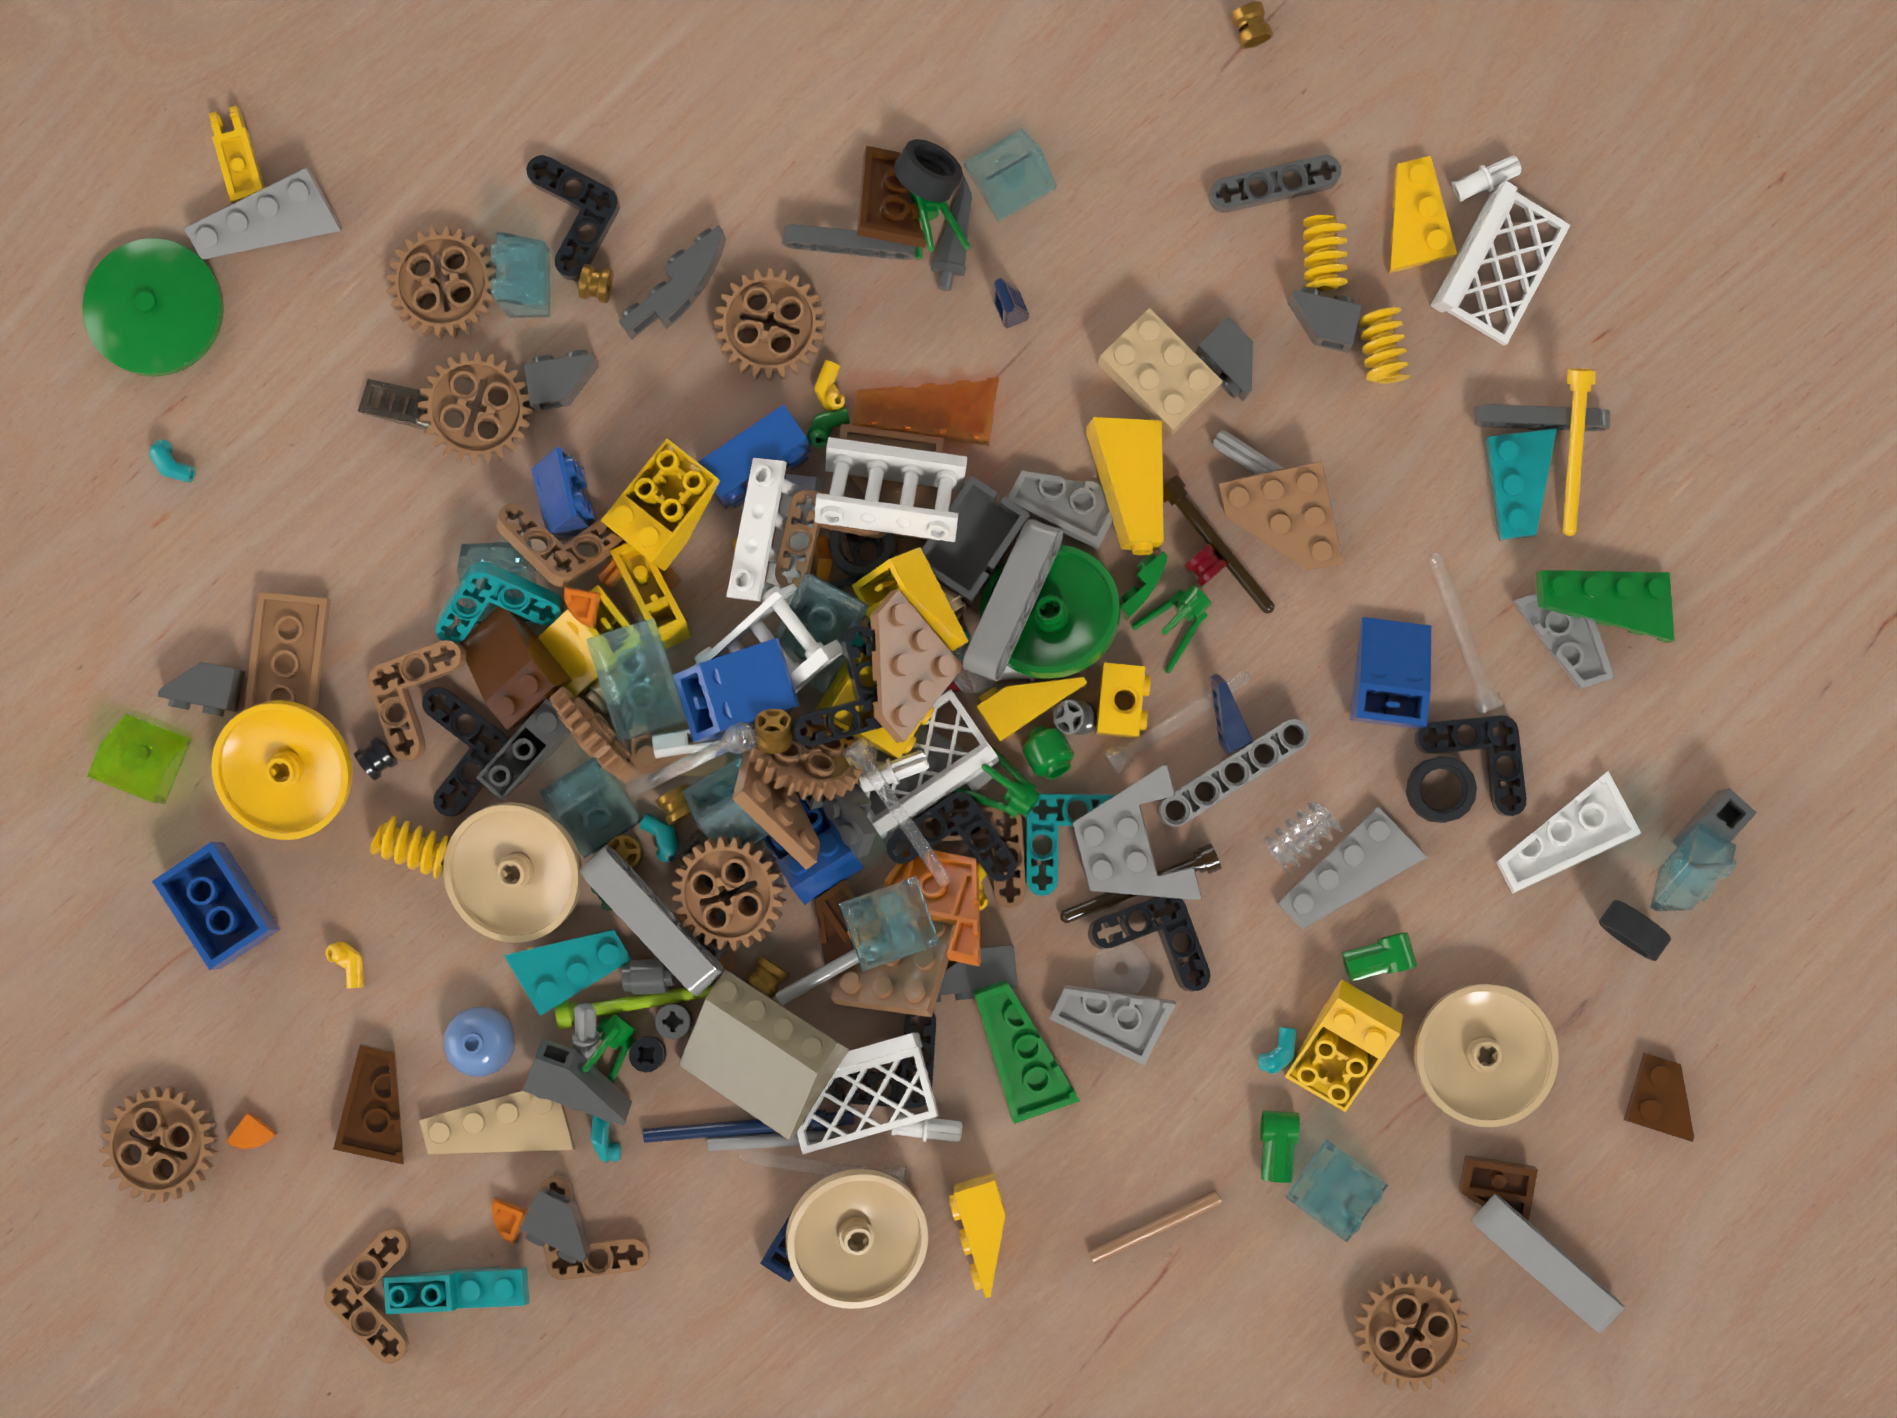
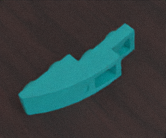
M500 1266L414 1273L384 1278L386 1314L447 1312L463 1308L525 1306L530 1303L527 1267L501 1269Z

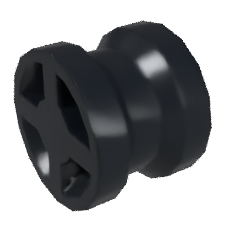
M378 736L371 740L370 746L366 749H359L354 753L360 766L375 781L382 776V771L387 767L393 768L398 764L389 747Z
M644 1036L636 1040L629 1050L631 1065L636 1070L644 1073L652 1072L661 1067L667 1056L665 1044L658 1037Z

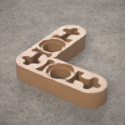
M813 490L799 491L793 496L790 503L775 568L776 580L782 588L794 583L797 587L796 591L801 590L806 585L820 527L871 538L883 537L887 532L816 523L815 510H809L806 519L808 524H813L812 528L804 524H794V520L802 522L803 512L798 507L799 504H805L807 499H811L813 506H816L817 493L829 495L828 493ZM797 532H804L809 536L808 545L801 550L793 549L790 546V538ZM786 554L796 558H805L804 562L797 559L796 571L801 575L800 578H793L792 583H788L787 578L782 575L784 571H790L793 562L790 557L786 558Z
M516 503L504 505L499 511L496 522L499 533L550 583L559 587L568 586L609 557L611 555L610 551L621 546L625 541L619 535L616 536L612 533L602 542L601 539L604 537L605 531L612 532V530L599 519L563 545L525 507ZM507 518H509L510 520H515L517 518L519 520V524H517L516 522H511L509 524L508 522H506ZM531 539L542 540L547 548L543 551L533 550L528 545V541ZM585 544L590 545L594 548L596 554L590 557L583 556L577 547ZM556 565L559 568L566 566L568 568L567 572L565 570H560L558 572L557 570H555Z
M449 640L440 641L378 664L369 672L368 685L390 751L398 760H417L423 755L426 747L408 689L460 670L466 662V651L460 643ZM446 648L450 651H455L456 656L451 658L452 664L444 661L434 664L432 658L445 656ZM416 658H420L425 664V672L419 678H414L409 671L410 663ZM383 672L390 675L400 673L402 678L390 680L388 687L379 684V680L384 678ZM394 703H400L405 711L403 719L397 723L393 722L389 717V708ZM410 726L409 730H403L404 734L401 732L395 733L394 731L395 728ZM405 738L414 741V746L410 747V753L401 749V745L405 744Z
M980 807L998 835L1004 837L1003 827L996 825V819H1001L1002 813L1005 811L994 807ZM967 808L952 809L947 814H945L944 809H940L937 813L946 822H951L950 814H960L964 817L967 815ZM1019 813L1016 816V825L1010 827V837L1017 835L1018 843L1006 841L1004 844L1007 847H1012L1018 853L1016 870L1020 871V878L1012 877L1013 887L1020 889V895L1014 896V902H1007L1005 896H1000V889L1006 888V881L996 882L993 880L995 899L1000 905L1008 908L1021 904L1026 893L1023 829ZM933 818L924 820L921 825L922 833L927 838L937 837L933 835L932 830L926 828V824L932 822ZM981 827L977 833L970 834V840L990 839V833L986 828ZM949 835L942 841H959L962 839L959 835ZM997 843L992 847L993 873L996 874L998 871L1008 873L1006 867L999 863L998 857L995 854L996 850L1001 849Z
M562 1175L548 1177L539 1187V1190L545 1186L551 1188L553 1182H557L558 1188H564L565 1193L562 1195L574 1201L572 1184ZM640 1237L588 1242L591 1251L596 1248L605 1250L608 1255L607 1265L602 1268H596L590 1263L588 1256L582 1263L585 1270L580 1271V1263L569 1265L567 1272H563L562 1267L555 1266L554 1263L560 1258L556 1254L558 1250L546 1243L544 1245L547 1270L552 1277L558 1280L636 1271L646 1265L651 1252L649 1244ZM631 1244L635 1245L636 1250H642L643 1255L637 1259V1263H632L631 1257H624L618 1260L620 1266H614L616 1254L612 1246H618L617 1253L627 1252Z
M397 1227L388 1228L379 1234L328 1286L324 1295L325 1304L333 1314L380 1361L388 1364L396 1363L406 1355L410 1345L409 1338L367 1293L409 1250L410 1239L408 1234ZM397 1237L400 1240L397 1244L400 1251L398 1252L394 1249L382 1260L377 1254L388 1245L385 1238L392 1239ZM369 1260L375 1264L377 1272L373 1279L367 1280L360 1276L358 1267L361 1261ZM335 1289H348L349 1293L346 1297L351 1304L354 1305L360 1300L363 1305L354 1310L351 1316H349L347 1311L352 1306L346 1301L338 1303L335 1300L338 1295ZM362 1311H369L376 1317L374 1329L364 1330L359 1326L358 1316ZM384 1325L388 1330L382 1333V1335L389 1341L394 1338L398 1340L399 1344L396 1348L399 1353L396 1351L387 1353L385 1351L387 1342L381 1336L376 1341L371 1337L378 1333Z

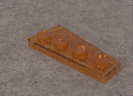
M999 377L975 382L959 380L953 384L942 385L926 383L921 384L920 387L909 388L893 386L859 389L856 395L852 425L941 437L949 441L989 446Z

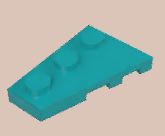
M1557 429L1489 436L1485 439L1499 541L1534 537L1537 535Z
M613 929L523 951L503 954L540 1016L632 960Z

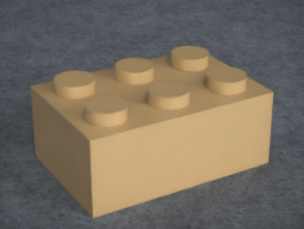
M1150 308L1100 355L1098 366L1152 420L1162 421V430L1169 437L1194 415L1220 389L1223 383Z

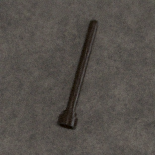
M1178 475L1173 477L1163 486L1164 503L1168 501L1171 506L1175 504L1204 541L1214 547V553L1218 558L1226 561L1228 564L1226 566L1258 607L1266 614L1272 613L1275 608L1272 600L1187 498L1186 494L1188 492L1184 488L1186 484Z
M1210 843L1198 848L1199 852L1193 854L1194 858L1159 871L1158 874L1193 866L1196 872L1204 873L1207 871L1208 874H1211L1222 868L1214 847ZM1108 892L1063 910L1060 914V919L1064 923H1071L1138 895Z

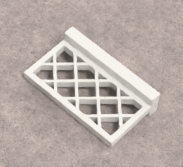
M1508 181L1495 186L1494 190L1491 191L1430 305L1441 313L1447 311L1503 346L1508 344L1570 227V224L1517 193L1518 187ZM1514 203L1524 208L1527 223L1513 226L1509 212ZM1547 222L1558 230L1552 241L1542 244L1537 224ZM1504 223L1505 229L1500 230L1501 226ZM1529 227L1534 246L1519 250L1514 231ZM1507 233L1512 252L1497 256L1493 241L1497 235ZM1548 247L1547 251L1544 254L1543 248ZM1536 250L1539 266L1536 271L1526 273L1521 254ZM1488 253L1490 258L1484 260L1485 256ZM1513 256L1518 276L1503 280L1498 260ZM1491 263L1496 282L1481 286L1477 271L1481 265ZM1533 276L1531 281L1528 283L1527 278ZM1520 280L1523 296L1520 301L1510 303L1505 284ZM1473 283L1474 288L1468 290L1470 284ZM1497 286L1502 306L1487 309L1482 290ZM1475 292L1480 312L1469 314L1459 308V305L1465 295ZM1517 306L1515 311L1512 313L1511 307ZM1504 310L1508 324L1503 333L1492 327L1489 313ZM1482 316L1483 321L1479 320L1476 317Z
M952 690L940 696L933 705L935 709L931 720L925 724L929 726L926 745L915 743L913 748L924 750L927 760L929 751L949 754L947 767L939 773L927 770L917 773L920 774L918 785L911 792L896 790L897 785L895 783L892 784V789L880 787L873 790L890 794L888 808L877 815L870 808L867 815L883 839L984 772L981 768L982 764L986 763L991 767L999 762L998 756ZM948 701H951L957 710L955 725L935 722L937 709ZM961 717L968 728L959 726ZM934 727L954 730L950 750L930 746ZM958 731L973 734L980 745L969 753L955 751ZM871 745L862 749L860 759L864 760L863 764H869L873 768L884 763L877 761L878 749ZM874 752L872 760L864 759ZM953 756L962 757L952 764ZM924 775L933 776L928 781L923 783ZM871 791L866 794L868 798H870ZM895 795L904 796L894 803Z
M910 1033L847 1052L797 1131L802 1154L939 1116L921 1051L922 1043L919 1033ZM914 1056L917 1072L912 1081L909 1082L894 1072L902 1059ZM893 1062L890 1070L881 1066ZM874 1067L887 1074L877 1092L861 1083L866 1071ZM860 1072L856 1080L849 1076V1074ZM842 1077L853 1084L844 1102L827 1092L835 1078ZM891 1077L908 1087L899 1105L882 1095ZM919 1078L921 1081L922 1089L916 1086V1083L918 1082ZM858 1087L874 1096L865 1114L848 1105ZM913 1090L925 1096L928 1112L915 1115L903 1108ZM824 1097L841 1106L832 1124L815 1114ZM879 1099L896 1109L889 1123L881 1124L870 1117ZM846 1109L862 1118L857 1130L850 1134L836 1127ZM901 1112L909 1116L907 1118L897 1120ZM814 1119L829 1129L822 1142L810 1145L806 1129L811 1120ZM867 1122L875 1126L863 1130ZM833 1131L841 1135L840 1137L830 1139Z

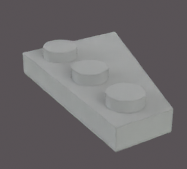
M1021 470L1007 499L1030 513V517L1044 524L1062 529L1064 534L1097 550L1113 521L1103 487L1098 485L1099 482L1087 480L1085 482L1066 480L1061 476Z
M1537 593L1512 601L1578 690L1615 678L1594 620L1583 617L1575 618L1539 608Z
M1065 985L1049 1019L1145 1066L1176 1005V1001Z

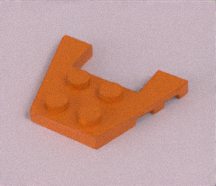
M908 849L903 855L905 858L910 855ZM929 849L907 864L897 863L884 880L886 884L875 898L871 897L864 907L865 912L856 923L853 921L847 931L850 939L880 945L891 912L956 925L946 954L948 959L980 966L979 864L977 860L971 857Z

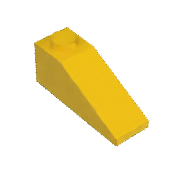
M629 543L611 550V556L658 651L661 652L691 638L686 620L658 567Z
M1084 677L1007 686L1000 691L995 686L978 697L981 703L976 706V709L1000 743L1086 686L1087 681Z

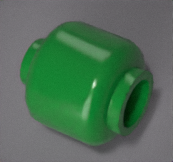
M1045 726L1037 727L1028 733V740L1023 745L1022 752L1035 775L1052 780L1070 770L1074 751L1063 733L1057 728L1047 729Z

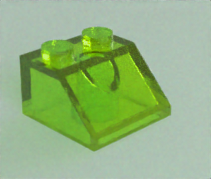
M125 714L101 742L87 777L149 802L165 804L192 739L132 715Z

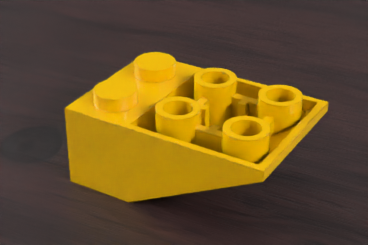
M666 438L601 519V522L652 563L665 571L687 544L721 480Z
M920 547L887 560L852 585L869 618L890 591L899 589L951 652L969 642Z
M599 585L591 590V592L601 594L595 629L578 622L567 609L538 637L572 679L565 688L571 691L575 697H580L588 690L589 686L618 667L646 645V642Z
M1341 980L1322 1008L1284 1077L1346 1113L1399 1037L1403 1014L1348 982Z
M994 1172L954 1184V1194L949 1195V1204L954 1220L961 1219L964 1229L959 1230V1236L965 1256L972 1254L975 1262L970 1264V1273L976 1291L983 1289L985 1298L991 1297L1006 1216Z

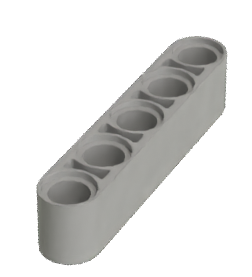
M1028 519L1025 522L966 650L963 660L964 670L995 681L1002 677L1059 551L1063 538L1062 529L1032 519Z
M1290 719L1281 723L1175 791V796L1164 798L1158 806L1159 819L1169 827H1177L1187 823L1305 747L1310 739L1308 726L1298 719ZM1288 726L1295 727L1300 733V741L1297 745H1290L1284 739V730ZM1258 745H1264L1270 749L1271 759L1267 764L1259 763L1254 757V750ZM1228 764H1236L1241 768L1242 777L1238 783H1232L1226 779L1225 768ZM1200 782H1205L1212 787L1213 795L1208 802L1200 801L1195 795V788ZM1170 801L1179 802L1184 809V814L1178 821L1169 819L1165 813V808Z
M605 845L580 869V873L586 882L688 991L699 996L721 976L724 969L716 957L697 937H692L693 933L688 927L682 926L683 922L613 848Z
M1496 1193L1471 1219L1489 1239L1599 1334L1625 1309L1623 1304Z

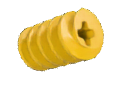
M1314 215L1305 218L1303 226L1307 230L1304 231L1303 238L1308 243L1303 246V251L1308 257L1304 259V267L1309 269L1304 273V280L1309 283L1305 287L1323 292L1335 290L1339 286L1348 284V279L1338 277V273L1348 270L1347 265L1338 263V259L1347 257V251L1337 249V246L1347 243V238L1337 236V232L1346 230L1347 225L1337 222V218L1332 215Z
M1400 307L1378 309L1369 312L1358 321V325L1361 328H1365L1360 334V339L1369 342L1362 347V352L1370 356L1364 360V366L1373 369L1366 374V380L1369 382L1387 384L1404 381L1411 377L1410 375L1400 374L1401 369L1409 366V362L1398 360V356L1406 353L1407 348L1396 347L1397 342L1405 339L1404 334L1394 332V329L1404 325L1403 321L1393 320L1392 316L1402 311Z
M395 815L387 823L384 822L380 825L371 844L370 852L372 855H376L381 851V856L385 860H389L394 856V861L398 865H402L407 861V866L411 870H415L420 866V871L424 875H428L432 871L435 879L442 875L449 836L445 835L437 843L435 842L436 831L432 830L424 838L422 837L423 826L421 825L411 833L409 832L410 821L408 820L398 828L396 827L397 816Z

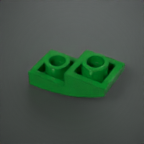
M1164 551L1157 557L1153 553L1148 555L1137 565L1140 572L1136 575L1135 579L1143 588L1139 590L1134 586L1120 598V601L1123 603L1120 607L1121 615L1126 621L1140 609L1157 585L1168 558Z

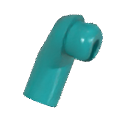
M165 439L156 440L149 449V457L158 472L164 477L191 483L195 476V467L175 462L171 455L173 451L171 443Z
M646 813L639 828L655 836L658 847L656 851L657 858L662 862H671L678 854L680 847L675 828L661 819Z
M1279 1027L1277 1048L1270 1053H1261L1258 1057L1257 1064L1261 1071H1268L1269 1074L1279 1073L1293 1060L1297 1029Z
M593 1115L590 1140L599 1159L605 1163L609 1161L618 1162L621 1159L622 1146L618 1142L610 1143L608 1137L610 1122Z

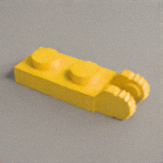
M238 105L229 108L235 130L227 133L217 111L209 113L214 134L212 140L232 204L265 188L250 134L246 129L245 121Z

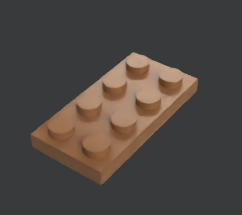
M258 592L244 710L259 703L284 700L305 705L318 712L330 599Z

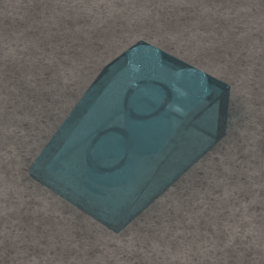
M807 571L789 604L790 608L816 642H822L824 646L835 640L842 646L841 640L845 631L853 626H860L869 607L867 603ZM781 620L774 637L779 638L782 648L794 663L798 662L801 665L807 660L804 655L806 651ZM844 653L837 657L807 685L824 693L834 678L844 658Z
M655 618L586 639L618 741L626 742L687 722L673 676L675 673Z

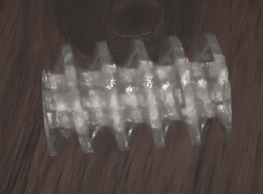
M1314 801L1307 802L1306 806L1309 813L1299 809L1296 812L1298 822L1292 818H1288L1285 821L1288 831L1277 827L1274 831L1277 840L1270 836L1264 838L1269 855L1287 875H1290L1287 868L1288 863L1297 868L1301 867L1297 857L1299 854L1308 859L1312 857L1308 848L1310 845L1318 850L1322 849L1319 840L1321 836L1330 842L1333 840L1329 829L1333 827L1341 833L1344 830L1334 815L1322 804L1320 805Z

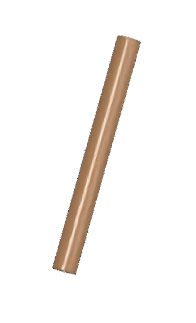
M1215 1191L1089 1250V1254L1094 1264L1211 1210L1221 1205L1222 1202Z

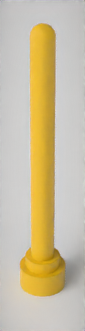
M1567 369L1566 383L1570 384L1573 398L1563 516V533L1566 536H1573L1577 531L1587 392H1590L1591 386L1595 385V369Z

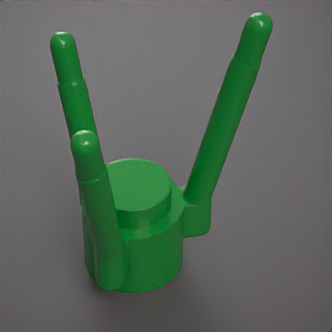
M910 192L913 204L917 205L919 211L918 220L919 223L920 221L922 222L928 251H934L929 221L938 217V210L942 211L964 249H970V244L949 210L946 201L942 203L931 202ZM916 247V259L918 260L922 259L921 247Z
M1193 585L1185 592L1180 589L1171 599L1132 625V629L1137 630L1176 604H1178L1175 607L1177 614L1162 629L1163 635H1167L1182 619L1188 622L1194 619L1166 666V673H1171L1199 625L1208 617L1205 610L1211 605V601L1200 589Z
M992 747L998 756L999 763L1017 781L1012 783L986 763L982 764L981 768L1009 789L1004 797L1009 803L1006 804L962 788L957 789L953 793H967L975 801L1005 811L1014 818H1016L1018 813L1026 817L1039 800L1041 793L1035 790L1037 786L1029 782L996 748Z
M613 1013L610 1019L605 1017L596 1027V1031L599 1034L602 1033L600 1036L602 1042L582 1067L583 1072H588L608 1046L617 1050L621 1045L622 1047L607 1078L613 1084L628 1050L636 1041L631 1037L636 1029L615 1013Z

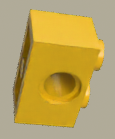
M1105 662L1102 664L1096 735L1138 738L1140 731H1146L1148 710H1142L1143 696H1149L1151 676L1145 675L1146 666ZM1119 692L1129 693L1133 698L1132 708L1129 710L1119 709L1114 702L1115 695Z

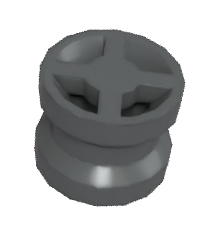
M1064 700L1055 708L1053 715L1054 724L1061 733L1066 735L1088 734L1096 726L1097 712L1090 702L1084 700Z
M680 1003L664 1006L659 1010L655 1019L656 1029L659 1034L672 1040L687 1034L693 1024L691 1011Z

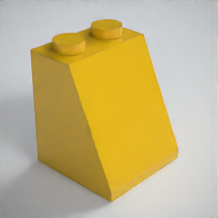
M860 653L861 658H854L855 665L861 661H872V656H864V653ZM846 661L815 711L855 700ZM869 666L864 667L859 673V681L865 687H871L876 682L873 681L872 667ZM859 705L855 706L860 715V727H862L864 723L861 719L874 717V708L870 711L859 712ZM931 707L905 742L896 743L883 727L853 736L890 757L900 759L902 754L907 755L916 742L915 732L920 724L925 725L929 721L935 708ZM841 710L835 715L834 724L843 730H847L852 724V717L847 711Z

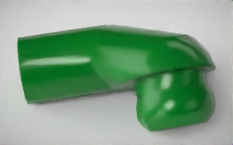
M847 407L817 414L807 431L809 444L814 448H822L827 444L834 427L841 426V424H849L850 419Z

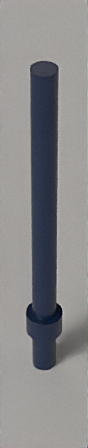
M824 1109L817 1110L815 1114L832 1124L838 1112L826 1113ZM844 1111L837 1126L855 1125L854 1114L850 1111ZM759 1119L647 1128L643 1129L644 1143L776 1131ZM814 1119L811 1120L807 1129L812 1128L813 1132L827 1131L826 1126Z

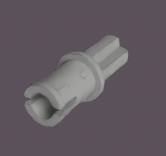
M591 1003L578 1004L576 1006L575 1033L572 1035V1043L575 1044V1049L588 1060L597 1049V1043L600 1041V1034L596 1031V1009ZM597 1061L593 1064L595 1068H598Z

